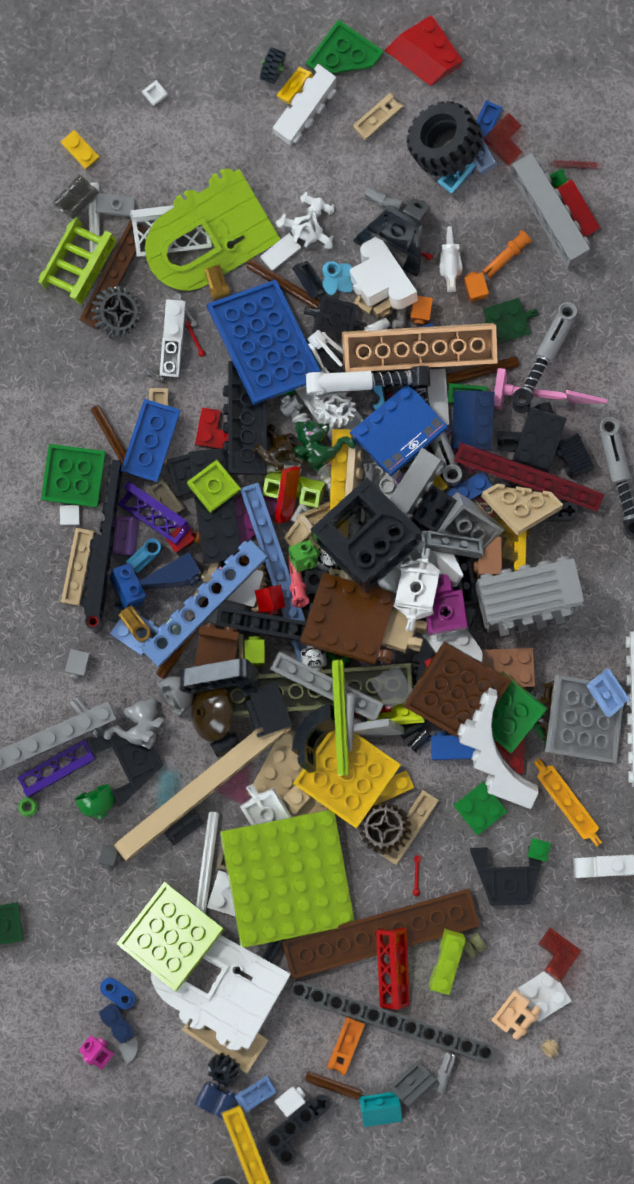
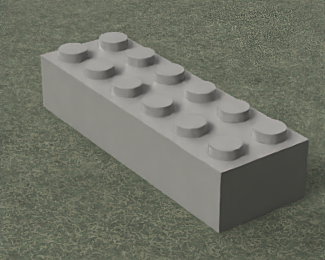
M531 153L512 164L510 175L566 268L569 269L587 258L591 245L587 237L581 235V228L578 222L572 220L569 207L561 202L559 191L550 184L552 183L550 176L541 169L542 164L539 158L534 157Z

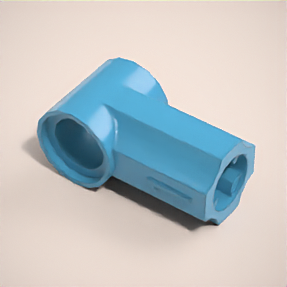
M148 539L126 562L130 563L132 569L138 574L154 558L161 554V544L156 539ZM151 544L158 545V550L154 553L148 551V547Z

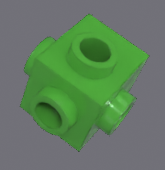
M310 540L299 542L289 547V559L296 572L311 569L318 565L320 553L317 546H313Z

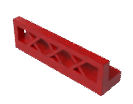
M407 929L376 930L380 1007L399 1010L410 1006ZM383 935L389 936L388 946L383 942ZM385 954H387L390 958L389 965H387L384 961ZM386 973L391 977L390 984L385 980ZM387 992L392 997V1003H386Z

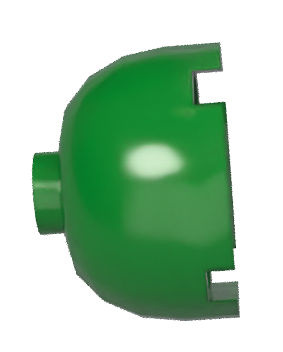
M109 784L96 787L97 789L87 794L83 792L74 799L78 810L84 816L102 819L108 815L107 812L114 804V796Z

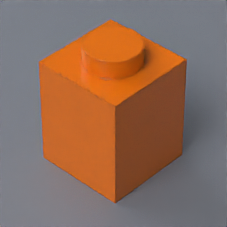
M475 271L468 273L467 277H464V284L469 301L474 302L488 298L489 292L483 272L478 273Z
M417 296L418 301L413 303L410 321H414L415 325L424 326L425 323L429 324L433 298Z

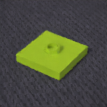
M218 460L187 481V485L210 513L241 490Z

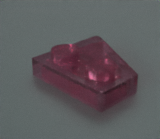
M248 768L240 770L219 787L216 792L241 804L247 802Z

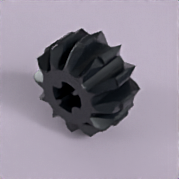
M224 1053L216 1054L208 1063V1076L213 1078L212 1081L218 1082V1085L223 1084L225 1087L233 1085L240 1076V1064L235 1062L236 1058L232 1059L229 1054L227 1056Z

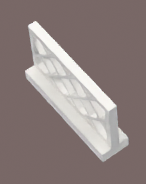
M173 205L132 210L130 212L137 257L146 256L145 252L140 251V243L143 239L146 240V235L153 225L148 221H156L164 213L174 208ZM137 222H145L150 226L144 235L137 230ZM201 226L200 228L196 227L198 231L193 238H190L187 234L183 235L190 240L186 247H180L175 243L176 240H174L168 247L167 253L212 248L209 235L202 230L203 226ZM199 232L206 236L207 244L199 245L194 241Z

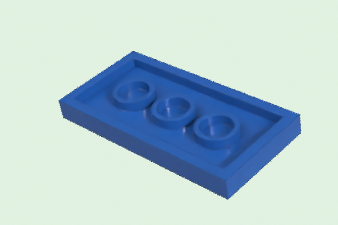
M144 399L121 472L158 483L181 413L180 409Z

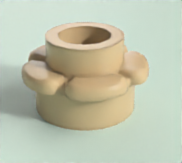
M546 1039L545 1043L541 1045L542 1050L549 1058H552L554 1055L557 1056L558 1045L554 1040L549 1041Z

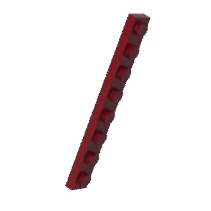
M460 442L454 458L455 462L540 492H552L557 498L597 512L604 497V493L462 442Z

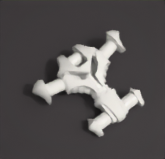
M305 192L300 199L301 203L305 202L311 205L307 209V215L295 217L294 220L285 218L286 214H283L276 221L277 227L280 229L283 226L292 227L293 242L296 243L298 238L306 241L304 244L306 248L311 243L320 240L325 244L324 249L333 248L332 239L334 236L331 235L329 238L324 235L317 219L321 216V210L327 212L328 215L333 214L335 206L334 204L330 206L324 203L319 197L312 198L307 195L308 192Z

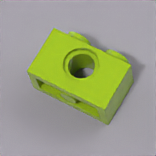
M259 636L249 637V640H245V659L249 660L255 667H264L265 641L261 640Z

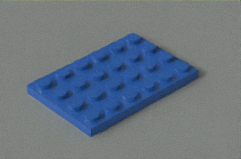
M276 279L207 304L209 314L253 405L306 386V374L321 372Z

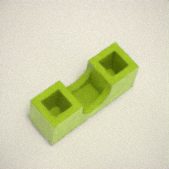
M282 472L268 473L266 475L262 495L278 498ZM299 476L296 497L300 499L299 504L318 508L323 500L326 482Z
M444 929L439 946L438 962L436 966H433L428 983L430 990L447 995L450 994L466 940L464 934Z

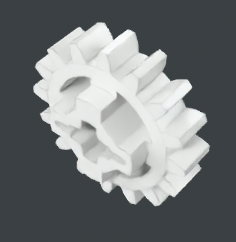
M326 392L318 395L314 404L316 408L314 413L319 414L318 420L324 419V425L330 423V427H333L334 424H337V427L340 428L342 423L347 426L348 422L352 421L356 409H354L356 404L351 402L352 397H346V392L343 394L340 392Z

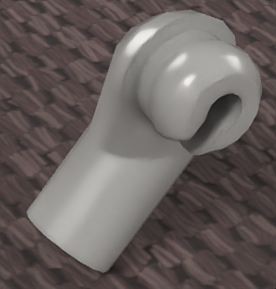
M406 307L396 309L397 320L392 321L393 329L405 327L407 320Z

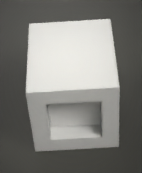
M293 1085L277 1098L275 1103L288 1117L306 1102L304 1099L306 1095L300 1087L295 1088Z

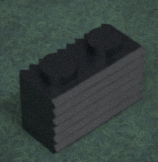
M578 433L559 442L556 454L559 459H563L565 463L563 468L567 476L571 475L572 479L594 469L593 462Z

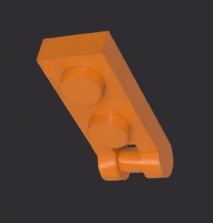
M346 1017L327 1069H335L340 1071L342 1075L346 1074L365 1026L364 1023ZM338 1056L345 1059L343 1064L336 1062Z

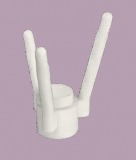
M317 330L307 339L310 342L308 346L312 350L321 370H324V366L316 348L319 350L323 347L340 367L343 365L326 343L331 344L342 354L343 349L324 332L321 333L320 330Z

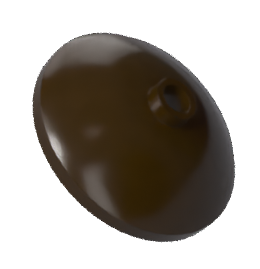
M225 688L197 692L191 705V719L196 732L206 741L222 739L229 731L233 718V706L228 692Z

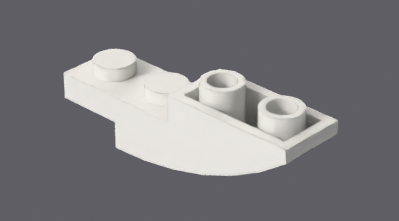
M166 299L160 376L179 377L186 301Z

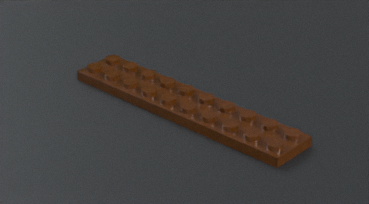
M468 888L338 925V928L285 940L282 941L291 977L296 979L377 956L376 930L378 929L395 930L406 928L408 947L443 936L444 929L461 932L479 927L480 924L470 889ZM383 935V942L387 946L389 945V936Z

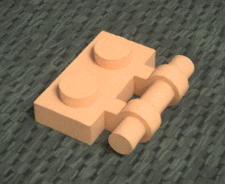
M515 989L491 1021L506 1033L512 1027L516 1030L512 1036L519 1040L522 1035L524 1036L528 1032V1027L531 1023L538 1019L541 1008L535 1005L532 1010H529L527 1006L531 1001ZM523 1014L526 1017L522 1023L517 1022L518 1017Z

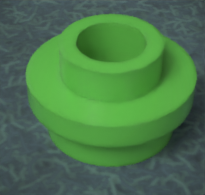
M26 797L20 801L18 809L23 816L31 817L37 812L38 804L33 798ZM27 803H30L32 805V809L30 811L25 810V805Z

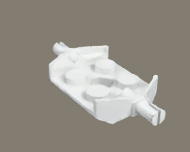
M422 548L421 558L407 562L402 566L394 607L408 619L406 631L414 632L417 619L434 614L432 609L439 574L442 575V573L429 563V548ZM414 584H421V589L418 592H412Z

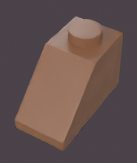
M501 537L493 540L483 550L482 558H477V561L473 562V572L477 573V578H481V575L488 573L497 576L502 571Z

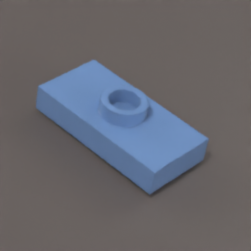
M265 1076L234 1097L243 1112L246 1113L276 1094L277 1091L268 1076Z

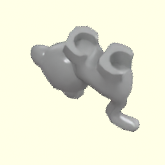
M151 697L123 710L124 714L131 718L132 722L137 726L128 731L123 730L118 725L109 726L104 733V739L109 740L112 734L116 732L120 737L127 739L132 744L151 749L156 741L155 733L161 735L166 728L165 719L161 717L156 718L158 715L157 699Z

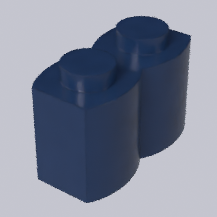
M110 1003L99 1012L103 1023L111 1028L114 1038L120 1043H125L135 1035L132 1024L123 1018L122 1011L117 1005Z
M212 1081L209 1084L205 1082L194 1105L223 1119L221 1113L238 1106V1102L234 1097L237 1094L230 1090H227V1092L220 1090V1085Z

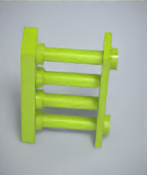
M73 217L72 221L68 223L66 232L48 265L41 272L38 282L45 289H48L51 283L70 292V298L82 306L117 239L106 230L102 236L81 228L83 224L78 218ZM77 234L97 243L94 252L91 253L72 244ZM70 251L88 259L86 267L81 269L63 261L67 252ZM59 267L79 276L74 286L54 277Z

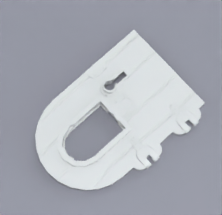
M222 935L219 936L203 957L206 961L222 969L208 994L186 981L175 992L151 972V980L156 992L162 1000L180 1011L179 1017L182 1023L187 1025L190 1019H192L190 1027L193 1029H202L204 1026L209 1027L217 1032L216 1038L219 1044L225 1046L227 1040L230 1041L227 1046L230 1050H240L242 1047L249 1050L291 975L249 950L241 948L240 945ZM240 968L244 973L253 977V979L250 981L239 974L236 975L235 970Z

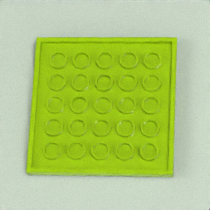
M331 810L220 831L241 948L338 928V925L354 921L335 813Z

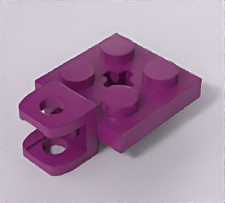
M447 574L439 575L432 609L434 614L427 616L429 634L436 635L468 629L463 591L453 590V585ZM445 608L451 611L447 617L441 615Z

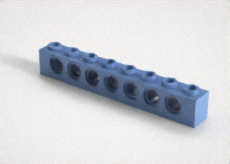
M244 541L238 548L240 551L235 556L233 554L229 556L224 562L226 565L221 570L219 568L215 570L211 575L212 579L208 583L204 582L197 589L199 592L194 597L191 595L183 603L185 607L181 611L177 609L170 616L172 620L167 625L163 623L156 630L158 634L154 638L149 637L143 643L145 647L142 651L158 667H161L219 606L269 558L253 541ZM242 556L249 557L250 562L247 566H241L240 559ZM233 569L236 572V577L233 580H228L226 573L228 570ZM216 583L222 585V591L219 594L213 592V586ZM202 597H207L209 600V604L205 608L199 605V600ZM192 610L195 613V618L189 622L186 619V613ZM175 624L181 626V633L179 635H174L172 632V627ZM161 638H166L168 641V645L164 649H161L158 644Z

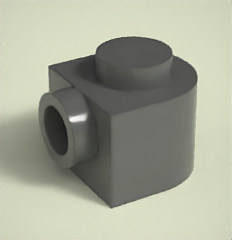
M103 844L98 863L103 864V869L113 871L115 863L119 864L121 854L115 847Z

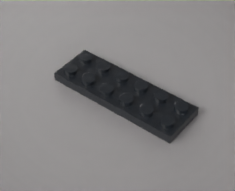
M223 448L188 452L191 478L216 460L228 472L227 452H223ZM194 494L203 564L225 562L232 554L235 556L240 551L238 549L240 542L234 499L231 497L210 513Z

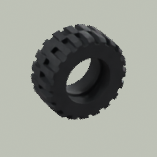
M444 101L437 102V105L432 104L425 111L422 110L419 113L420 115L414 118L412 121L413 125L408 130L407 147L411 156L426 173H430L433 176L445 177L447 174L454 175L457 174V171L466 169L465 166L470 165L474 161L473 158L474 156L477 157L479 153L478 148H481L482 131L470 111L462 104L454 103L453 101H447L446 103ZM449 130H456L454 137L449 143L439 148H433L436 139Z

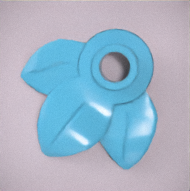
M331 261L323 266L322 273L325 277L323 288L327 294L332 296L336 290L343 293H350L352 291V283L349 278L351 277L350 269L353 268L347 263L338 264ZM329 269H334V270H335V273H334V274H330V273L328 272V270H329Z

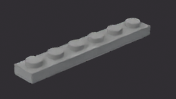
M281 652L278 653L271 667L272 671L334 701L333 678ZM345 685L346 704L347 694L354 693V712L372 721L376 720L384 704Z

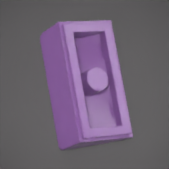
M117 516L112 554L133 556L136 553L139 519Z

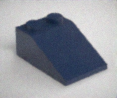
M188 552L140 580L139 583L143 590L185 587L189 584L192 587L201 581L202 574Z

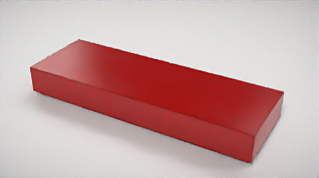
M572 179L556 188L561 195L563 205L566 204L569 207L572 220L578 222L581 228L580 233L583 237H587L600 228Z
M297 466L282 470L274 519L278 524L290 521L294 513L301 469Z

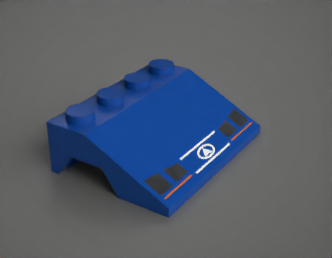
M406 384L350 431V435L357 445L370 454L380 468L389 476H392L414 458L422 448L427 447L447 430L448 426L423 398Z

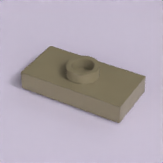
M164 478L147 489L154 499L176 514L185 510V507Z

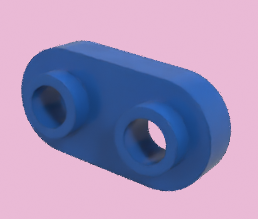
M106 978L102 981L100 985L101 993L118 1007L129 1009L135 1004L136 998L134 993L118 980ZM108 984L113 985L112 991L106 989ZM123 996H128V1003L122 1002Z

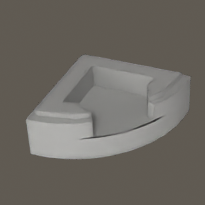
M136 1037L118 1046L127 1064L137 1054L138 1041Z

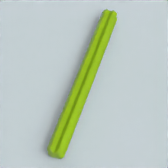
M343 660L332 661L337 774L344 776L349 774Z

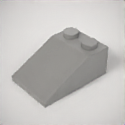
M456 492L453 498L457 502L438 532L483 539L484 550L505 529L474 502Z

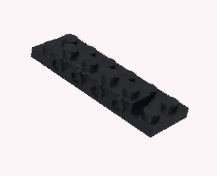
M228 361L227 385L223 386V397H227V404H223V415H227V422L223 423V434H227V441L223 442V452H227L228 474L266 475L267 464L263 462L261 455L257 452L254 453V448L257 444H262V447L267 450V401L253 405L233 362Z

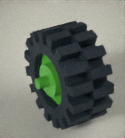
M273 47L269 49L265 60L262 61L261 80L275 84L280 72L284 70L282 66L284 65L286 52Z

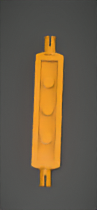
M540 758L533 763L540 771L537 779L581 838H590L595 847L601 844L602 841L596 834L599 827L553 765L546 767Z

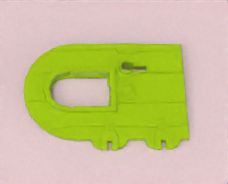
M228 168L221 169L219 172L222 178L219 179L217 173L213 174L209 179V187L199 193L195 190H186L183 192L187 198L183 200L181 195L176 196V199L173 201L174 208L160 216L151 226L145 243L146 260L153 274L165 285L186 291L199 289L209 284L205 274L206 268L220 264L223 275L281 240L240 169L234 172ZM202 224L215 248L187 265L178 266L172 264L167 257L169 245L174 240ZM241 235L245 237V239L234 244L231 249L227 247L228 241H234Z

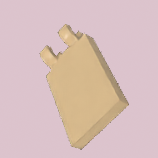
M393 609L382 646L405 652L406 648L420 652L423 639L413 637L414 632L406 631L408 619L399 610ZM422 620L415 621L414 631L425 635L427 622Z

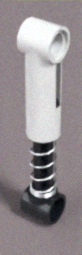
M415 366L403 373L396 371L395 373L387 372L386 374H381L379 372L378 374H373L371 371L326 374L323 372H312L306 374L308 395H320L326 392L372 390L373 386L377 387L378 385L385 387V385L394 386V384H401L402 386L407 384L415 389L431 386L429 366Z

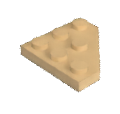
M495 484L483 491L481 496L517 536L562 510L563 504L552 492H534L530 488L517 486L514 489L505 487L504 484Z

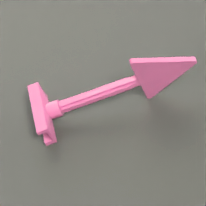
M498 368L494 409L498 410L503 408L504 397L513 396V393L520 388L507 384L506 369ZM536 389L533 395L536 398L568 400L570 404L608 403V399L566 390L565 394L557 391Z

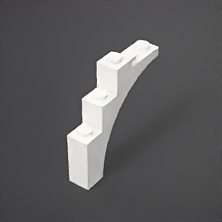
M489 688L487 693H483L480 704L482 705L480 709L475 711L472 720L466 719L465 724L460 725L457 735H459L460 743L475 748L471 759L473 760L474 768L489 773L485 783L488 793L531 809L539 793L538 785L524 779L512 770L499 753L491 730L492 713L497 700V690Z

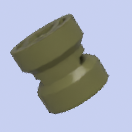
M477 932L472 935L470 940H465L463 947L471 959H474L480 951L483 952L488 949Z

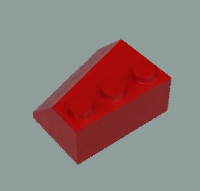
M432 15L401 33L384 50L429 86L462 67L461 57Z

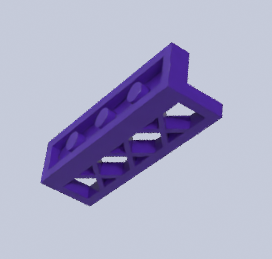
M128 481L124 486L127 493L118 505L163 537L178 545L191 528L188 522ZM131 496L137 501V506L128 507L125 504ZM141 509H151V516H141ZM164 518L166 525L157 527L155 519ZM179 528L181 531L176 538L170 536L169 529Z
M84 739L17 778L24 789L23 792L26 797H31L96 759ZM83 745L88 754L81 758L74 757L76 749ZM63 756L71 758L67 766L63 768L57 766L59 758ZM43 767H54L51 775L47 777L40 776ZM29 775L37 777L36 783L27 788L23 779Z

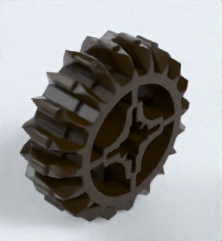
M387 802L384 808V805L379 803V809L373 805V812L368 811V818L364 817L363 821L365 824H360L359 827L365 830L361 831L360 835L365 836L362 842L368 843L367 848H373L374 853L380 850V854L385 855L387 849L388 854L391 855L393 848L399 852V845L402 847L406 846L403 840H410L406 833H412V830L406 827L412 824L410 821H406L409 816L404 814V809L400 808L398 810V805L394 804L391 808V804ZM390 814L398 818L400 827L392 825ZM383 815L380 822L373 823L379 816ZM386 825H387L389 828H391V829H386L385 832H384L383 830H381L382 828H386ZM371 830L380 833L381 843L373 839ZM398 834L393 841L389 842L391 835Z

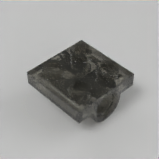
M78 175L68 186V190L65 189L53 201V205L59 211L74 219L82 213L89 203L95 200L100 192L83 176Z

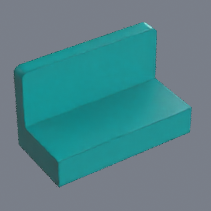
M393 1092L359 1098L364 1127L402 1121L400 1101Z

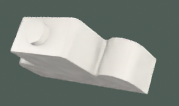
M374 237L362 244L360 248L362 263L350 269V276L355 293L361 295L367 306H373L388 297L390 305L395 309H403L418 301L416 289L381 239Z
M634 855L573 859L574 878L634 875Z

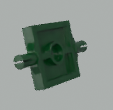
M519 298L483 309L485 323L496 325L497 344L531 334L528 327V319L538 316L536 308L525 312Z

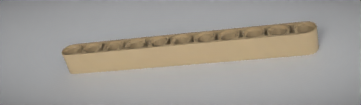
M263 727L255 730L121 838L114 847L125 861L133 858L283 737L291 727L257 738L256 734L263 732Z

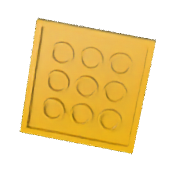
M335 731L327 734L316 750V771L308 773L303 769L293 784L357 829L401 764L353 731L352 751H348L349 774L344 776L338 775Z

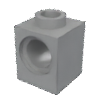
M70 649L65 672L69 673V677L80 680L81 676H86L91 657L90 653Z

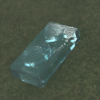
M159 769L155 808L159 809L176 795L178 771Z

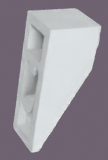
M426 531L421 532L423 542L416 547L420 555L422 548H425ZM430 550L429 563L439 569L442 574H447L453 587H457L463 577V573L454 554Z

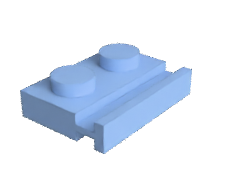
M605 669L603 673L586 685L607 717H611L625 702L630 700L610 669Z

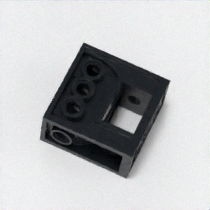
M367 477L310 529L314 542L366 594L423 542L421 530ZM359 508H362L372 519L348 540L338 528Z

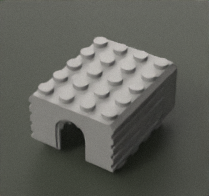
M569 556L558 558L555 561L556 563L550 564V561L547 560L539 562L537 567L533 568L530 565L520 566L518 571L512 572L511 569L500 571V574L497 576H493L492 573L481 575V578L476 583L475 590L484 631L489 633L499 630L500 637L510 635L508 629L516 626L518 627V632L521 633L528 631L527 624L534 622L537 624V629L547 627L546 620L555 618L556 625L566 623L564 616L577 613L584 602L574 559H569Z

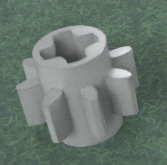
M289 394L281 399L283 404L280 405V409L286 417L291 415L294 418L302 413L301 408L304 405L297 395L292 397Z

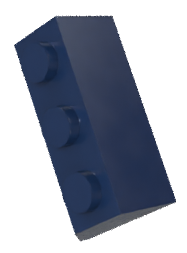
M454 391L452 448L458 449L460 442L482 450H491L495 392Z

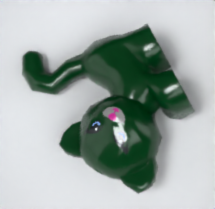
M298 421L295 423L294 428L298 434V440L304 447L298 445L293 449V452L300 460L304 461L307 459L309 466L317 472L334 459L343 444L346 443L351 449L356 447L355 441L348 436L340 437L334 447L320 445L330 429L328 423L325 425L314 421L306 423Z

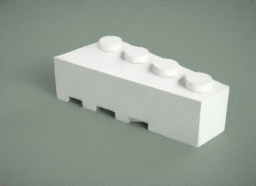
M319 64L314 69L316 71L314 77H308L305 81L302 94L297 93L291 102L292 108L287 107L273 126V133L290 146L294 142H299L303 135L301 132L305 128H310L314 122L312 118L316 113L320 114L324 110V103L327 99L331 100L337 92L335 90L336 77Z

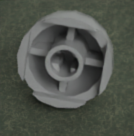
M171 676L157 684V686H160L157 691L165 705L168 702L174 708L172 713L179 716L191 707L194 694L180 691V677Z

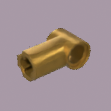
M220 264L206 268L205 274L209 282V291L213 302L231 296Z
M132 605L118 614L138 642L144 643L151 637L149 627ZM144 628L147 630V635L144 638L137 637L139 629Z

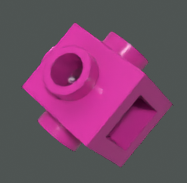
M92 1035L89 1036L79 1049L84 1055L82 1059L91 1066L94 1064L100 1069L104 1068L114 1053L107 1047L108 1043L103 1038L99 1037L96 1039Z

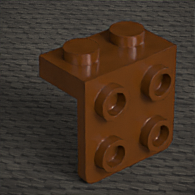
M205 624V627L200 626L195 665L202 666L234 660L236 658L239 632H235L236 629L231 627H224V630L216 629L217 626L213 624Z

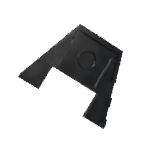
M388 206L354 238L353 242L362 246L365 242L373 239L374 236L408 255L402 269L417 277L421 268L422 224Z
M112 735L109 740L104 739V736L86 739L93 756L112 747L129 781L128 784L112 791L118 807L123 806L163 766L154 745L151 749H148L141 745L132 744L119 735Z
M488 847L470 848V853L491 906L530 905L542 861L528 857L529 866L489 868Z

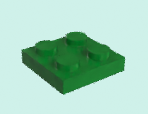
M484 781L453 805L477 836L507 813V810L496 796L488 793L487 785H485Z

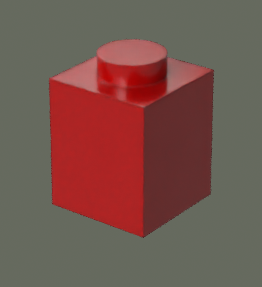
M179 528L175 529L170 533V536L176 538L181 530ZM190 528L178 545H175L168 539L166 540L178 555L194 543L195 539L193 537L196 535Z
M281 585L254 590L259 613L267 612L268 615L279 613L278 609L286 607Z

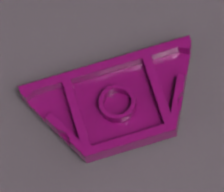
M242 494L234 500L240 545L244 541L249 542L255 535ZM263 495L271 518L276 513L278 498Z

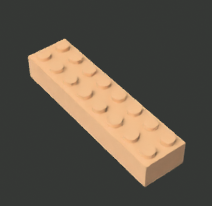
M484 323L342 332L343 370L345 372L410 369L415 366L444 367L497 363L496 325Z

